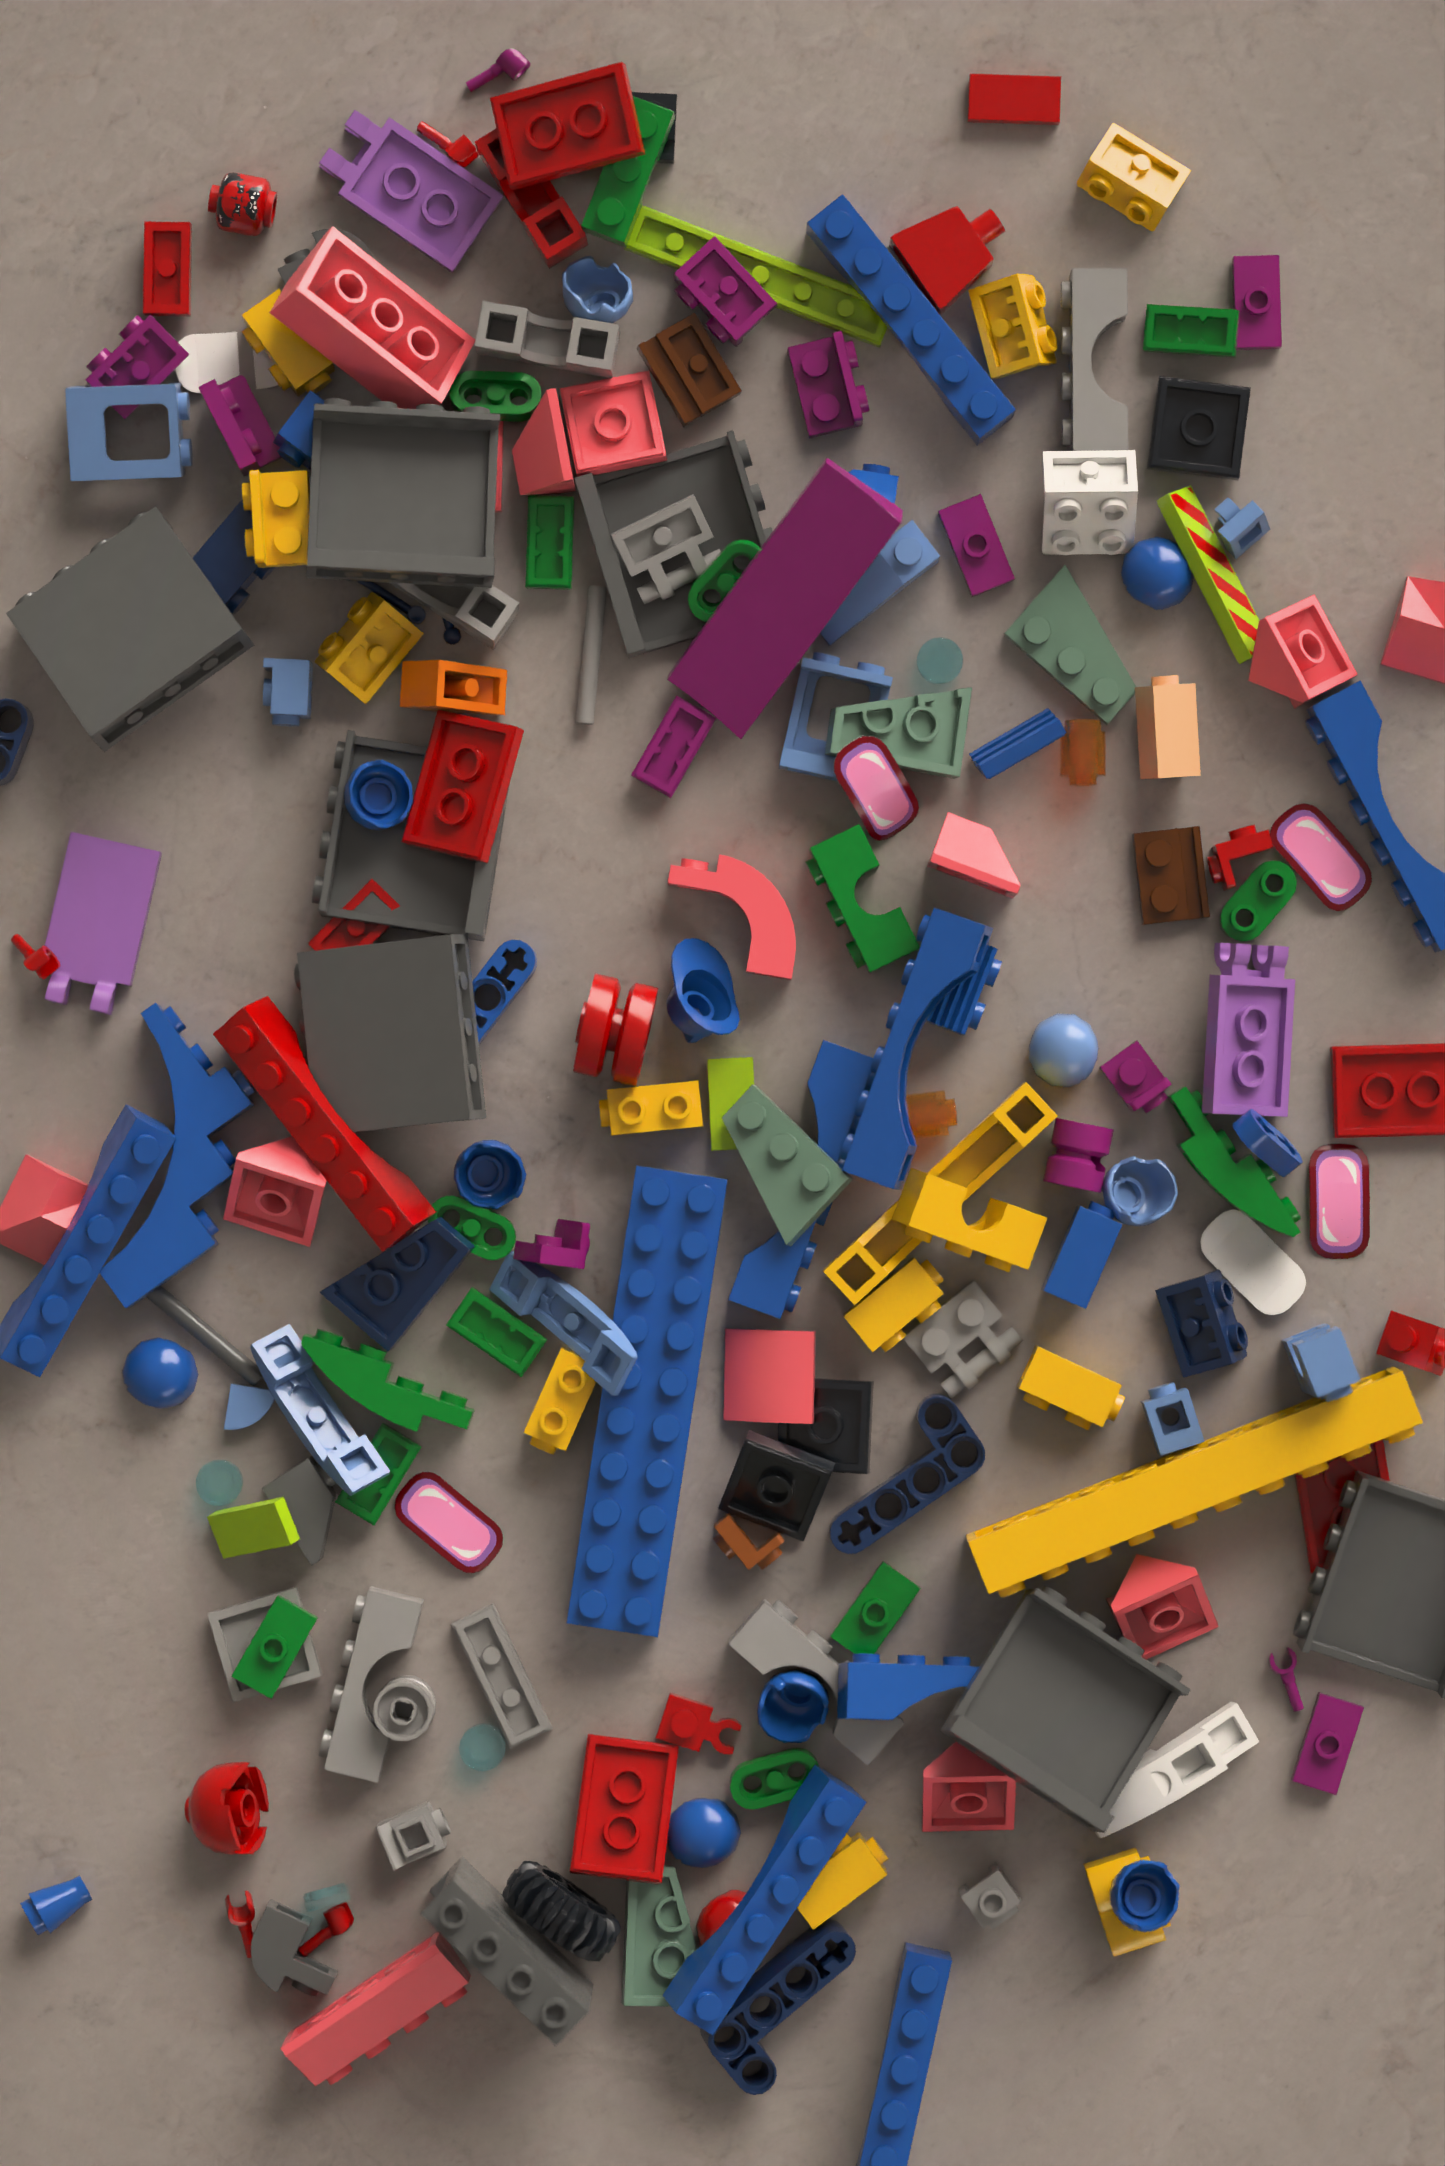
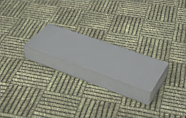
M494 1603L452 1622L451 1625L510 1749L551 1730L552 1725Z

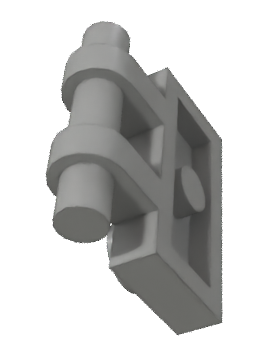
M694 494L611 533L630 576L632 577L648 569L653 581L637 588L644 605L659 597L664 601L674 596V590L695 581L721 552L720 549H717L702 556L698 545L714 538ZM685 551L690 563L665 574L660 563Z
M974 1280L946 1301L928 1319L914 1327L903 1338L931 1373L935 1372L944 1363H947L954 1371V1374L940 1384L951 1398L966 1387L968 1390L972 1389L979 1383L977 1378L996 1362L1004 1363L1012 1356L1009 1352L1023 1341L1012 1326L998 1338L989 1327L1003 1315ZM976 1337H979L986 1348L965 1364L957 1353Z

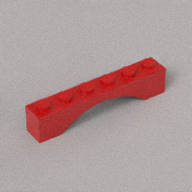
M269 996L242 1007L213 1033L218 1042L316 1168L320 1170L330 1186L382 1252L408 1237L436 1213L410 1177L390 1165L371 1150L337 1114L320 1090L308 1068L300 1049L296 1031Z

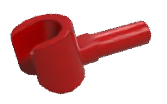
M421 121L417 126L416 130L436 143L451 160L463 168L478 158L479 154L475 146L464 134L452 143L447 137L424 121Z
M16 934L11 938L12 944L24 955V966L30 971H35L42 980L60 968L61 965L58 958L47 946L44 945L35 951L21 935Z
M246 1890L247 1903L244 1906L233 1907L229 1895L225 1898V1905L230 1923L238 1926L241 1932L247 1958H251V1942L253 1938L251 1922L255 1917V1909L252 1896Z
M346 1902L323 1912L328 1926L321 1929L299 1947V1951L304 1957L308 1956L327 1939L329 1940L334 1936L344 1933L352 1926L354 1917Z

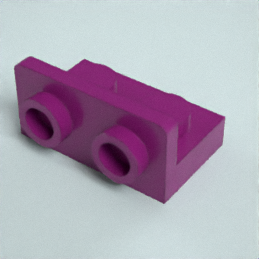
M715 236L674 273V280L678 284L674 292L689 309L693 310L698 306L708 316L709 320L705 325L722 344L729 339L737 347L743 341V337L777 307L774 299Z
M137 315L119 333L124 341L112 353L105 347L86 366L92 373L85 380L92 387L161 384L190 354L152 315H149L145 320ZM140 404L112 405V407L126 419Z
M842 331L832 333V337L788 347V355L809 439L862 426V413L870 412L864 385L855 386L851 369L859 367L853 340L844 342Z
M238 375L219 386L216 380L213 379L198 387L244 477L249 475V471L259 470L282 458L277 452L280 447L273 443L275 436L243 375Z

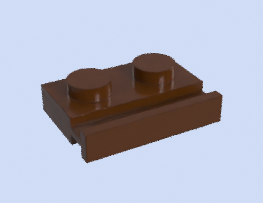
M696 313L689 315L637 346V351L683 427L734 399L742 392Z
M1200 826L1133 833L1132 839L1142 925L1209 918L1210 912Z

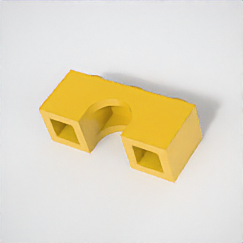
M910 1168L892 1220L907 1225L904 1232L905 1235L927 1243L931 1242L933 1235L947 1240L944 1249L968 1258L971 1257L973 1250L987 1254L984 1261L985 1264L1009 1273L1013 1264L1029 1270L1047 1221L1046 1217L990 1197L983 1216L977 1222L967 1225L962 1217V1203L968 1188Z

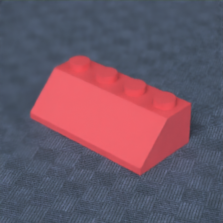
M333 226L325 233L287 281L269 312L381 401L393 402L398 405V408L416 409V406L420 404H442L475 343L473 337Z
M438 1931L288 2032L280 2049L314 2086H317L324 2080H327L332 2085L353 2070L349 2063L361 2055L365 2054L368 2059H371L385 2050L391 2044L388 2039L389 2036L401 2028L406 2033H409L429 2019L426 2011L440 2002L444 2007H448L467 1993L464 1986L469 1983L471 1974L448 1940Z

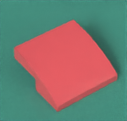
M725 1328L723 1420L813 1424L816 1331Z

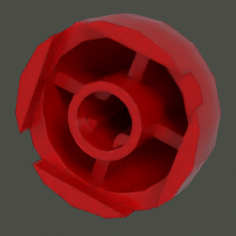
M231 1762L215 1765L198 1778L190 1796L186 1799L184 1811L187 1822L191 1825L198 1840L206 1848L214 1852L233 1855L253 1854L260 1848L265 1838L267 1826L259 1827L260 1810L269 1812L267 1788L261 1771L256 1766L248 1767L249 1762Z

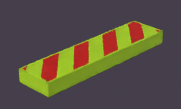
M1190 485L1166 494L1156 500L1157 505L1232 653L1239 664L1251 660L1260 620L1192 486Z

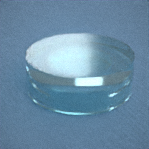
M943 637L927 641L920 648L917 656L919 673L925 680L933 684L941 685L951 682L958 676L963 665V655L958 645L952 640Z
M225 1459L212 1460L205 1464L198 1472L196 1488L198 1494L205 1502L214 1506L227 1505L234 1501L241 1493L243 1476L240 1469L233 1462Z
M486 1723L473 1725L466 1730L461 1738L459 1745L460 1755L464 1763L474 1770H491L504 1757L506 1751L505 1738L501 1731L493 1725Z
M345 1883L305 1893V1896H303L307 1912L351 1900L348 1885H345Z

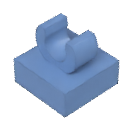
M1227 498L1214 509L1219 515V522L1223 525L1218 530L1223 546L1235 559L1240 557L1270 530L1264 511L1253 500L1240 510L1230 498Z

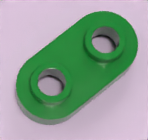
M466 371L459 374L450 387V401L454 411L462 412L463 408L471 406L484 407L489 409L492 414H500V421L523 422L529 420L542 399L541 387L538 381L533 376L523 372ZM470 395L481 397V400L475 404L468 403L465 399ZM518 396L524 397L527 400L523 405H515L511 401Z
M736 540L729 543L695 580L689 591L688 604L690 610L698 619L705 622L708 621L745 570L736 567L734 559L739 555H744L751 561L760 549L758 545L748 540ZM708 589H715L720 593L721 599L716 603H710L705 599L704 592Z
M1267 861L1257 866L1220 911L1219 923L1224 934L1238 942H1246L1258 937L1294 895L1297 882L1293 870L1287 864L1280 861ZM1269 875H1276L1281 879L1282 886L1278 892H1271L1267 889L1265 881ZM1244 909L1250 912L1252 922L1249 926L1242 927L1237 924L1235 917L1239 910Z
M453 1195L441 1197L432 1204L436 1213L428 1219V1224L439 1217L443 1218L444 1213L449 1209L456 1210L459 1213L460 1222L453 1228L475 1246L470 1253L487 1260H498L507 1256L513 1250L516 1243V1231L511 1221L506 1217L486 1208L473 1206L467 1200ZM490 1228H497L502 1233V1241L496 1246L489 1245L485 1240V1233Z
M791 1748L742 1762L733 1770L730 1776L729 1785L732 1797L743 1808L752 1810L792 1800L814 1765L819 1766L818 1761L806 1749ZM795 1763L802 1764L805 1767L804 1773L799 1777H792L788 1773L789 1767ZM749 1776H756L761 1780L758 1788L750 1790L744 1786L745 1779Z

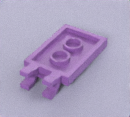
M354 110L345 123V131L365 142L352 163L329 148L320 160L319 168L335 179L345 183L338 196L453 273L504 195L390 117L384 126L380 128L364 115Z
M75 832L70 833L45 946L56 955L61 966L50 977L45 1000L67 1005L72 980L96 985L90 1010L112 1015L118 984L132 987L162 856L160 851Z
M1215 943L1214 957L1221 975L1210 974L1202 1113L1243 1115L1248 1110L1253 1109L1261 1116L1288 1117L1295 979H1284L1289 947L1252 945V962L1256 970H1247L1251 955V944Z

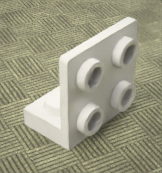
M1135 450L1043 451L1044 509L1042 553L1044 555L1127 554L1134 546L1138 498Z

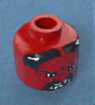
M231 172L224 176L221 186L212 185L208 201V212L216 213L217 226L223 231L258 236L265 227L271 228L273 225L278 194L275 191H271L270 183L265 178Z

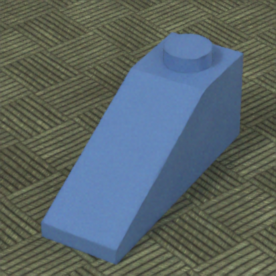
M913 520L892 535L820 632L829 646L939 562L940 555Z

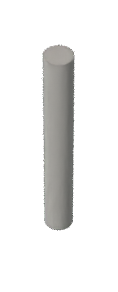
M589 586L575 721V723L594 724L607 587Z

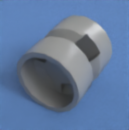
M402 1675L393 1678L383 1686L374 1702L373 1717L376 1726L384 1736L395 1741L416 1739L427 1730L436 1713V1698L433 1689L427 1682L416 1676Z

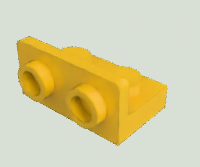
M1113 123L1088 160L1077 181V185L1088 192L1093 198L1103 201L1127 216L1132 222L1142 225L1150 231H1154L1191 170Z
M1014 274L968 290L991 379H999L1036 366H1050L1057 363L1055 356L1057 339L1053 329L1047 325L1043 307L1046 305L1045 293L1034 275Z
M259 470L249 471L250 482L242 483L244 511L252 510L253 524L252 529H245L247 557L255 556V563L259 568L307 565L310 505L309 472L307 470L261 473Z
M373 592L367 597L360 598L353 604L347 614V622L338 633L333 632L325 638L318 649L319 656L314 661L315 664L331 675L364 704H367L424 635L423 632L388 602Z

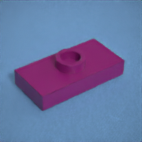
M1279 255L1233 256V309L1240 312L1236 350L1280 349L1282 347Z
M981 494L938 511L971 597L1015 580Z
M676 695L631 776L665 796L672 798L715 723L716 717Z
M1318 1692L1291 1777L1292 1781L1337 1795L1364 1710L1362 1705Z

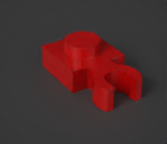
M670 1692L656 1738L700 1752L704 1739L710 1741L714 1749L719 1753L730 1755L733 1754L734 1746L724 1744L720 1740L719 1735L726 1728L740 1731L742 1724L733 1718H722L718 1721L711 1720L714 1706Z

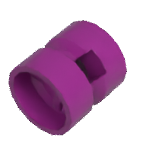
M1056 1118L1051 1138V1144L1056 1148V1153L1047 1158L1043 1181L1101 1193L1106 1168L1100 1161L1102 1157L1109 1155L1114 1130Z

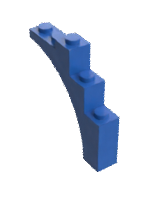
M156 1002L144 1010L141 1015L159 1044L171 1079L175 1108L174 1136L176 1140L173 1143V1152L164 1186L149 1217L128 1245L100 1271L101 1276L125 1309H130L219 1244L213 1236L219 1231L214 1221L204 1209L196 1213L193 1206L232 1178L233 1169L231 1165L235 1163L236 1158L222 1139L214 1144L210 1137L254 1106L249 1096L255 1090L242 1072L237 1070L232 1074L224 1066L210 1076L207 1070L213 1066L212 1062L198 1043L191 1048L180 1034V1032L186 1029V1026L171 1006L163 1011Z

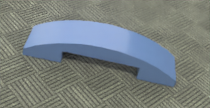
M511 1251L505 1257L489 1290L519 1316L532 1315L585 1360L581 1368L612 1396L619 1395L638 1358L627 1337L598 1306L569 1283L535 1262L513 1259L514 1251Z
M288 1324L252 1343L250 1346L251 1352L272 1396L301 1442L323 1470L345 1492L352 1496L389 1475L390 1470L365 1434L360 1437L357 1436L312 1370L313 1360L302 1347V1341L296 1332Z

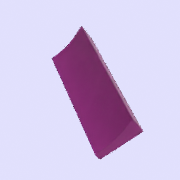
M826 458L668 674L667 680L705 707L738 738L742 739L901 525L903 510Z

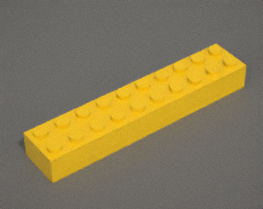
M1391 1366L1351 1384L1353 1392L1339 1399L1327 1402L1326 1399L1321 1400V1397L1310 1398L1204 1440L1205 1442L1181 1449L966 1534L988 1594L998 1591L1000 1598L1009 1596L1026 1588L1024 1580L1041 1574L1043 1580L1052 1579L1069 1571L1067 1563L1084 1557L1086 1563L1095 1562L1112 1554L1110 1546L1125 1540L1130 1546L1141 1544L1156 1537L1153 1529L1168 1523L1170 1526L1172 1525L1173 1529L1184 1527L1199 1520L1196 1512L1213 1507L1216 1512L1227 1510L1242 1503L1240 1495L1252 1490L1259 1492V1495L1270 1493L1285 1486L1283 1480L1285 1477L1298 1473L1303 1478H1307L1327 1470L1329 1467L1326 1461L1338 1456L1345 1457L1346 1461H1350L1372 1452L1371 1443L1384 1439V1441L1388 1440L1389 1444L1415 1435L1413 1427L1422 1424L1423 1421L1403 1371Z

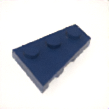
M439 1217L319 1293L389 1352L394 1349L475 1246L442 1217Z

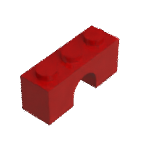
M497 128L475 141L479 156L549 269L588 245L587 235L563 196L560 197L550 180L516 190L509 187Z

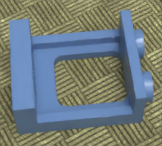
M180 382L126 386H70L65 388L70 481L175 478L185 475V466H192L191 439H183V420H190V400L188 392L181 393ZM138 404L164 405L168 410L170 454L167 458L115 461L108 457L105 430V410L107 407L112 405Z
M814 652L812 659L803 657L779 769L838 782L834 773L836 757L825 755L826 741L812 738L806 731L817 680L827 676L864 684L870 690L868 702L888 699L893 677L884 675V667L870 663L858 662L857 669L840 666V658L829 654Z

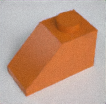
M445 660L402 661L400 707L433 712L443 710L452 713L505 715L507 669Z

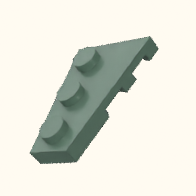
M1064 565L1009 627L1004 636L1107 725L1135 694L1136 685L1067 566Z
M972 687L835 707L830 711L825 755L836 757L837 753L853 740L862 736H873L880 739L887 746L900 769L952 779L958 778L961 774Z
M752 1084L725 1113L722 1120L785 1244L791 1247L851 1183L853 1178L842 1171V1168L758 1086Z
M664 1865L662 1885L626 1880L621 2003L624 2006L671 2007L662 1995L687 1957L696 1951L697 1947L676 1870L673 1866Z

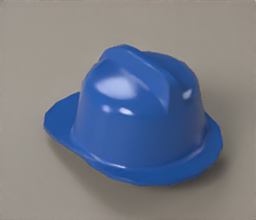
M698 938L684 939L675 946L671 955L674 985L666 1001L667 1013L675 1026L683 1032L688 1043H696L713 1033L716 1035H728L737 1029L740 1021L728 965L719 951L708 942Z

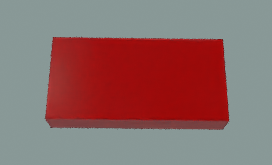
M970 73L968 122L1059 125L1061 76Z

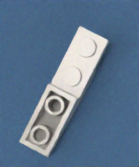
M1229 1702L1157 1751L1150 1749L1145 1752L1109 1812L1114 1816L1105 1833L1095 1832L1097 1837L1103 1838L1189 1794L1227 1770V1763L1259 1743L1239 1705L1235 1702Z

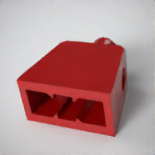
M956 206L890 237L889 246L920 291L941 315L992 266L994 258L985 245L1003 234L1005 229L992 209L987 210L969 222L961 209Z

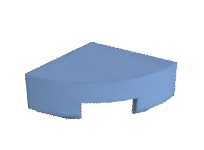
M232 1383L230 1385L224 1430L242 1429L264 1417L275 1401L270 1390Z

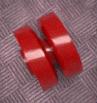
M595 974L588 1002L584 1001L575 1040L578 1046L573 1072L597 1077L603 1070L607 1051L615 1052L611 1068L614 1082L637 1086L654 1015L658 988L635 983L629 990L625 1008L620 1009L617 1008L621 991L619 980Z

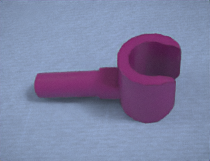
M507 49L501 53L495 64L467 81L466 85L470 92H473L503 72L515 81L528 70L530 62L518 50Z
M1287 1647L1288 1655L1291 1658L1289 1668H1278L1274 1662L1273 1653L1270 1654L1268 1662L1271 1670L1281 1676L1293 1712L1304 1709L1293 1672L1297 1664V1656L1292 1649Z

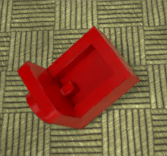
M1255 824L1228 832L1230 841L1212 846L1213 856L1207 857V864L1213 883L1221 882L1224 891L1235 888L1236 882L1230 861L1273 848L1269 830L1257 833Z
M1390 1311L1376 1354L1441 1376L1445 1368V1329Z

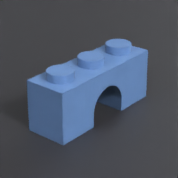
M1323 1323L1282 1340L1302 1392L1317 1398L1321 1397V1400L1326 1399L1329 1402L1352 1393L1351 1384L1361 1381L1339 1327L1334 1326L1330 1328V1325Z

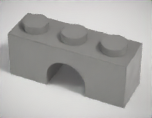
M482 301L475 349L477 355L613 378L620 327L618 324L573 317V320L552 319L529 312L528 308Z

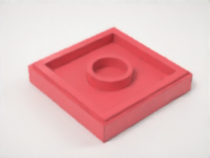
M649 370L559 388L577 477L592 473L594 476L667 461Z

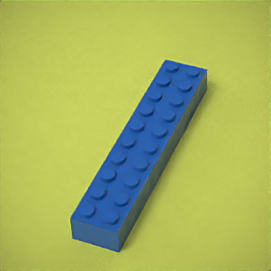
M636 1166L613 1322L627 1337L638 1358L619 1395L612 1396L602 1387L567 1616L568 1624L658 1637L728 1179Z

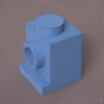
M264 658L263 667L267 671L272 672V679H264L263 706H271L272 725L294 727L300 726V719H311L313 663L310 660Z
M1171 1382L1148 1390L1150 1399L1143 1400L1141 1403L1157 1454L1162 1456L1205 1442L1187 1388L1184 1387L1177 1390L1175 1383ZM1169 1407L1175 1408L1178 1412L1177 1421L1171 1425L1165 1424L1161 1418L1162 1412Z

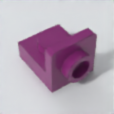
M1138 1040L1099 1067L1131 1112L1141 1107L1145 1113H1148L1168 1098L1164 1090L1172 1084L1167 1077L1162 1075Z
M558 1219L554 1237L535 1234L534 1243L516 1241L513 1259L584 1269L586 1255L590 1247V1224Z

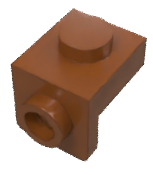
M727 1513L714 1523V1528L718 1531V1534L713 1537L715 1543L729 1560L737 1555L748 1570L756 1564L763 1570L783 1553L778 1546L785 1539L779 1532H776L757 1548L730 1513Z

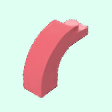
M720 854L716 872L708 871V862L685 858L681 859L680 866H670L668 885L720 894L732 900L744 912L751 930V945L746 973L786 980L792 979L796 953L794 924L783 897L762 873L743 861Z

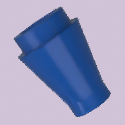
M79 1875L72 1880L28 1893L30 1898L20 1904L36 1934L40 1935L47 1930L51 1934L79 1908L93 1899Z

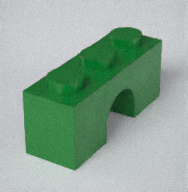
M633 96L645 155L603 166L581 225L584 232L624 248L627 247L642 207V200L657 161L659 162L675 120L674 111Z
M860 824L809 849L813 858L805 861L816 885L819 886L825 883L833 898L826 902V906L836 926L840 927L845 924L853 941L846 944V947L857 969L865 965L870 974L919 950V944L900 907L882 915H873L865 912L856 902L854 890L857 881L866 873L880 866Z

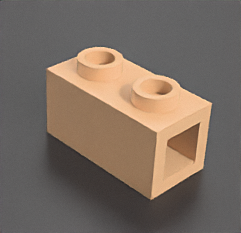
M1178 675L1151 677V686L1135 687L1140 779L1201 776L1195 683L1179 684Z

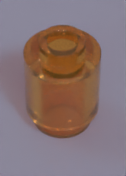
M1065 720L1064 729L1066 734L1060 738V777L1069 778L1070 786H1096L1097 777L1106 776V732L1101 731V720Z
M945 1090L906 1094L909 1122L915 1139L949 1136V1126H958L955 1098L946 1099Z

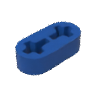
M1248 1110L1233 1123V1128L1242 1142L1282 1177H1286L1303 1163L1300 1154L1292 1143L1255 1110Z

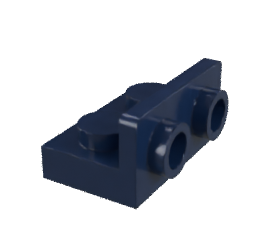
M1219 1269L1155 1290L1183 1378L1231 1365L1247 1357V1334L1242 1324L1237 1323L1232 1307L1234 1302L1233 1291L1230 1283L1223 1279Z

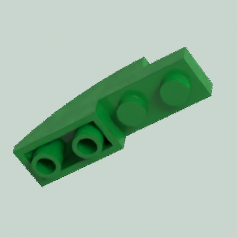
M1185 1086L1168 1096L1170 1103L1191 1134V1136L1176 1146L1205 1183L1227 1203L1259 1224L1289 1237H1294L1301 1233L1295 1224L1301 1220V1216L1287 1196L1280 1200L1271 1184L1277 1179L1270 1167L1261 1159L1255 1161L1251 1154H1246L1239 1160L1233 1161L1230 1155L1235 1153L1236 1149L1222 1128L1216 1132L1206 1118L1210 1113H1202L1203 1096L1200 1092L1195 1090L1190 1093Z
M317 1329L315 1336L310 1334L303 1336L302 1347L321 1371L348 1396L370 1411L415 1432L420 1430L424 1416L464 1429L469 1428L475 1409L466 1407L467 1398L442 1390L440 1397L422 1392L423 1383L403 1376H398L396 1383L389 1381L394 1363L384 1360L386 1351L362 1343L358 1351L341 1345L342 1336L321 1329Z

